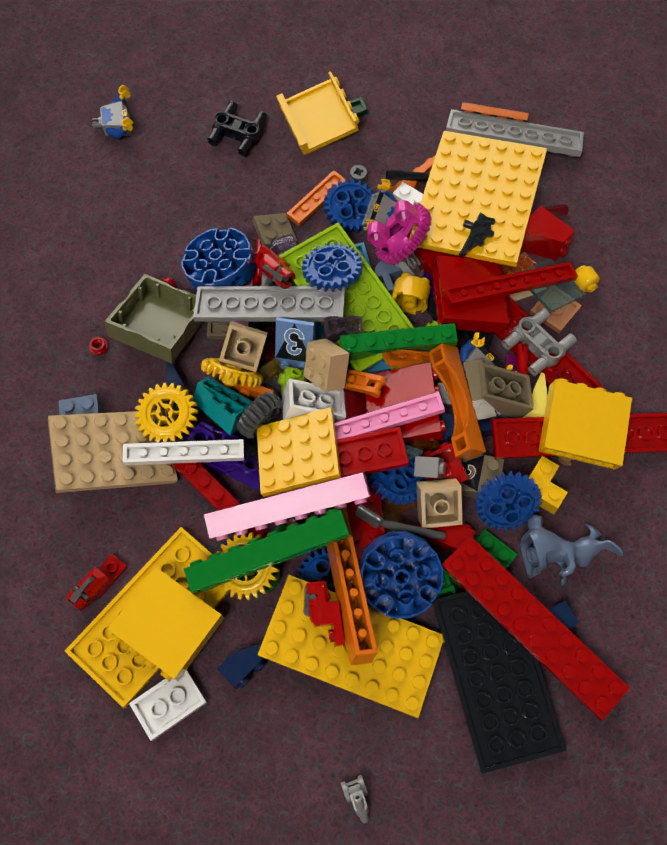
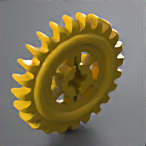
M206 358L202 361L201 370L203 372L207 371V375L213 371L212 377L220 374L219 380L224 384L236 386L238 381L241 380L242 386L247 381L248 387L251 384L253 387H259L263 382V377L259 372L220 362V358Z
M163 383L161 388L156 384L155 390L149 388V394L143 393L144 399H138L141 405L135 407L139 411L134 414L135 418H139L135 424L137 426L141 425L138 431H144L143 437L147 438L149 436L151 443L155 439L156 443H161L162 440L169 442V439L172 442H176V437L184 440L182 433L190 435L187 427L194 428L190 422L197 421V418L192 416V414L198 413L196 409L192 408L197 406V403L191 401L194 397L193 395H187L189 393L187 389L182 391L183 387L181 385L175 388L174 383H171L169 387L167 383ZM170 400L169 404H164L162 401ZM174 402L178 405V411L173 409ZM157 406L156 412L152 413L154 407ZM161 406L168 412V417L170 418V420L166 417L165 411L161 408ZM152 416H156L159 419L157 425L154 423Z
M250 532L248 537L246 534H242L239 538V536L234 534V541L227 538L228 545L221 544L223 549L221 554L229 552L228 549L230 547L248 545L247 542L255 538L261 540L262 535L258 534L254 538V533ZM271 566L257 571L258 574L251 580H249V577L255 573L245 576V581L236 579L219 587L225 585L224 593H228L231 590L230 596L234 598L237 594L239 600L243 599L244 594L247 600H251V594L255 598H259L258 591L266 594L264 587H273L269 580L276 581L277 578L272 574L280 570Z

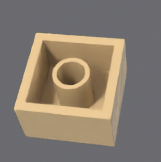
M231 321L219 361L256 372L268 332Z
M327 338L308 341L304 377L325 392L344 389L350 353Z
M456 478L416 482L418 521L422 528L463 525L462 490Z

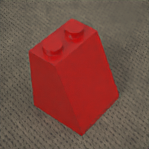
M540 206L529 217L521 251L557 261L560 257L564 258L570 250L568 247L574 240L572 237L575 230Z

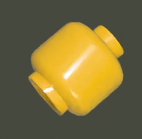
M583 265L575 270L578 277L573 283L580 292L591 293L598 288L600 277L591 266Z

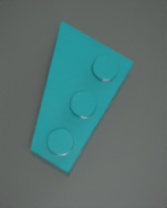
M206 377L197 383L193 399L197 406L229 435L238 430L237 423L250 403L253 402L210 377Z

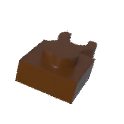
M414 438L405 445L406 453L421 456L422 453L429 450L434 452L436 451L435 449H439L440 441Z

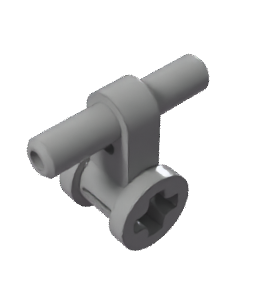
M362 775L357 776L358 779L345 783V781L341 782V786L347 803L352 801L356 815L362 823H367L369 821V809L364 796H367L368 792Z

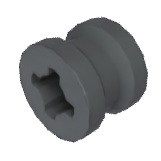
M362 165L353 166L350 170V182L352 179H354L355 183L361 180V185L363 186L367 181V169Z

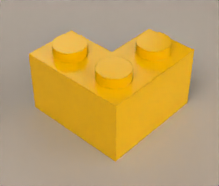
M542 456L529 479L533 478L535 484L540 489L542 504L538 506L554 515L568 492L550 482L559 465Z

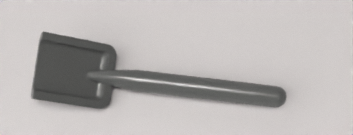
M362 504L358 506L354 513L355 516L376 529L382 526L391 530L407 531L415 535L438 540L446 538L444 532L393 521H384L382 517Z

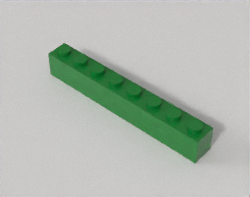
M332 509L325 512L326 515L320 518L318 516L306 519L304 524L298 525V523L289 525L286 527L287 530L280 533L279 531H273L268 533L264 539L255 538L247 542L248 545L242 547L236 545L228 549L229 552L221 554V552L214 553L209 556L208 560H196L189 563L190 566L184 568L190 592L196 594L352 537L344 512Z

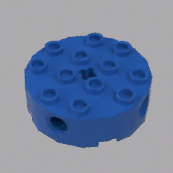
M215 228L198 235L187 245L184 251L185 255L181 261V267L195 291H197L198 286H244L249 283L256 269V262H254L256 256L249 240L244 233L235 228H228V230Z
M407 531L388 532L375 538L364 549L358 563L367 602L378 612L394 619L412 618L425 612L432 605V602L436 599L443 586V567L437 553L420 536ZM402 571L403 573H401V577H397L399 572Z

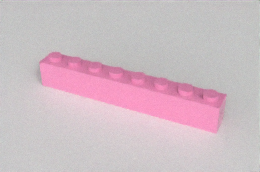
M365 472L204 514L209 538L216 537L217 541L229 538L228 534L236 532V536L248 533L249 528L255 527L256 531L268 528V523L275 522V525L288 523L287 518L295 517V520L307 518L306 513L314 512L315 515L327 512L326 508L334 506L337 510L345 508L348 502L354 501L355 505L367 502L366 498L370 497L371 494Z

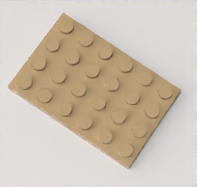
M139 411L48 416L56 493L172 484L178 480L176 469L171 464L123 465V444L151 443L149 436L147 438L143 437L144 431H138L141 425L137 426L135 424L139 418H135L134 414ZM152 416L154 423L157 425L159 419L156 416Z

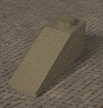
M482 358L463 362L477 420L496 416L494 407L487 403L481 394L479 363L483 362Z

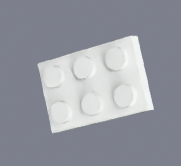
M186 670L178 682L173 678L171 681L164 679L129 704L150 741H153L204 706L207 701L188 670Z

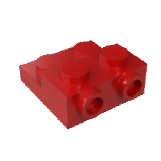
M443 443L438 446V450L434 452L429 450L421 454L422 457L443 458L446 463V472L443 474L442 479L425 478L426 481L456 478L461 484L470 480L462 463V458L455 456L452 443Z

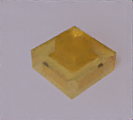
M276 359L260 368V374L265 382L275 379L280 373V366Z

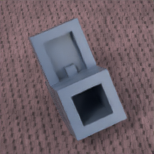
M380 261L376 265L374 273L392 296L394 289L392 281L401 277L403 271L397 268L395 263L391 265Z

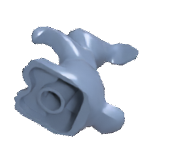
M533 515L529 518L527 525L529 530L522 536L520 543L528 578L532 579L540 574L547 567V563H555L559 567V574L562 577L560 580L561 586L566 584L568 575L573 573L576 564L580 567H587L602 549H607L623 556L621 548L610 540L599 541L602 534L592 525L585 524L591 531L589 536L582 537L575 542H569L543 528L544 520L540 515Z

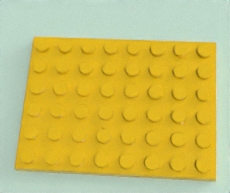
M444 131L420 203L431 214L430 231L426 233L427 237H424L423 243H420L418 247L459 256L471 231L463 227V223L465 220L474 223L481 212L486 217L495 218V224L491 225L494 236L492 238L487 237L484 240L483 246H476L463 257L516 267L547 148ZM414 224L412 227L409 240L412 238L413 234L418 228L416 224Z

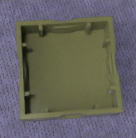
M144 274L131 289L128 297L105 320L107 336L172 364L203 323L195 322L193 319L196 295L174 288L166 282Z

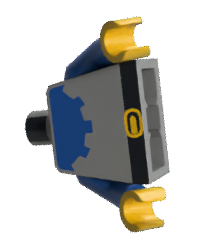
M121 85L118 90L119 94L114 101L100 108L101 117L92 118L93 128L102 127L105 136L120 139L122 136L132 135V124L134 122L130 119V111L125 98H130L131 95L128 87Z
M381 179L382 185L378 184L377 189L381 191L372 195L362 222L364 231H367L369 223L374 221L382 222L386 225L387 219L395 213L394 206L397 201L391 193L390 180Z
M478 332L474 334L473 339L465 343L460 349L459 355L465 377L466 372L463 362L482 358L483 363L504 368L483 346L485 337L479 340ZM509 364L506 369L512 370L513 365Z

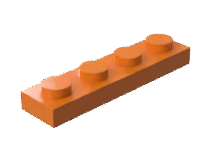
M462 102L461 106L464 112H480L482 115H497V117L505 119L509 117L522 122L527 120L529 115L526 112Z
M333 170L287 212V217L300 227L323 206L328 189H332L333 184L337 185L339 180L344 184L345 178Z

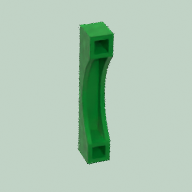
M455 323L340 335L341 348L350 353L349 360H360L372 355L397 350H432L442 343L456 347L458 342Z

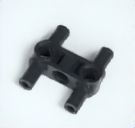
M229 101L225 110L216 113L214 116L213 130L207 140L212 146H216L222 135L238 140L242 143L237 152L241 156H246L251 146L259 143L260 135L263 132V125L268 117L263 111H259L254 121L235 116L234 113L238 109L237 104Z

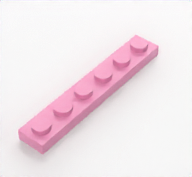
M439 392L336 422V439L386 430L444 413L445 408Z

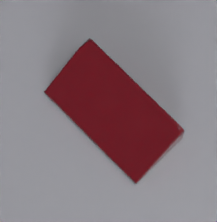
M344 391L346 419L365 414L363 394Z

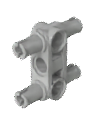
M542 308L533 317L522 318L519 324L513 328L512 333L501 342L506 350H510L519 341L529 345L528 349L538 358L528 368V371L533 376H536L546 367L557 365L559 360L565 356L566 350L577 342L576 337L571 333L560 342H557L540 326L550 316L545 308Z

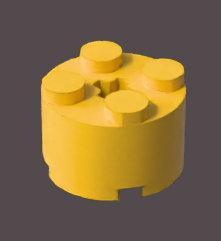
M403 273L395 281L392 297L404 313L416 314V311L423 313L428 306L431 290L430 281L427 278Z

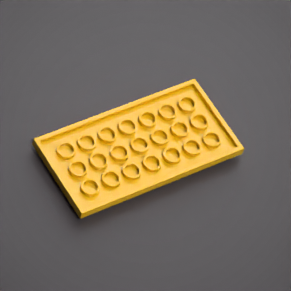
M182 527L176 531L65 650L123 708L129 705L157 674L160 668L155 666L152 669L143 662L145 660L144 656L140 653L138 656H135L127 650L129 647L127 643L123 641L119 644L111 638L113 633L108 628L155 567L190 591L184 568L189 567V563L193 561L208 560L212 553ZM224 585L193 594L215 609L228 593H224Z
M288 575L257 656L419 718L443 644L442 635L402 618L394 619L378 612L375 608L368 606L378 653L372 663L350 665L345 636V645L334 647V642L330 643L328 630L332 629V627H314L310 617L305 616L303 613L304 588L309 582ZM328 590L331 597L329 602L337 601L336 593Z

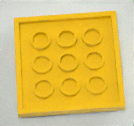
M331 407L262 425L257 429L260 490L263 497L341 478L334 415Z

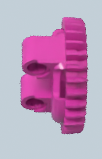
M400 200L395 204V213L387 219L386 225L377 221L369 223L367 239L376 247V255L384 263L393 265L394 263L398 264L399 261L403 262L404 258H409L411 253L414 254V250L419 248L418 246L420 243H423L424 237H427L426 233L430 231L429 226H431L430 221L432 218L429 211L419 203H413L412 205L407 200ZM416 224L418 228L409 240L407 235L412 226Z

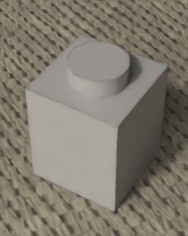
M415 456V477L443 478V474L446 472V463L443 458Z

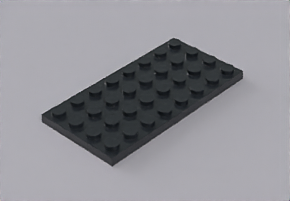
M467 591L435 599L432 602L481 774L567 751L539 661Z

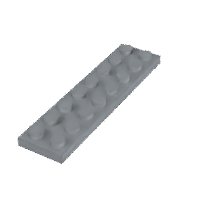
M452 109L446 126V131L547 148V151L554 154L560 153L571 157H580L582 153L584 132Z
M198 286L193 319L195 322H276V318L279 317L307 322H343L346 290L344 286L341 291L335 288L334 292L329 288L324 292L323 287L317 290V286H290L287 289H282L280 286Z

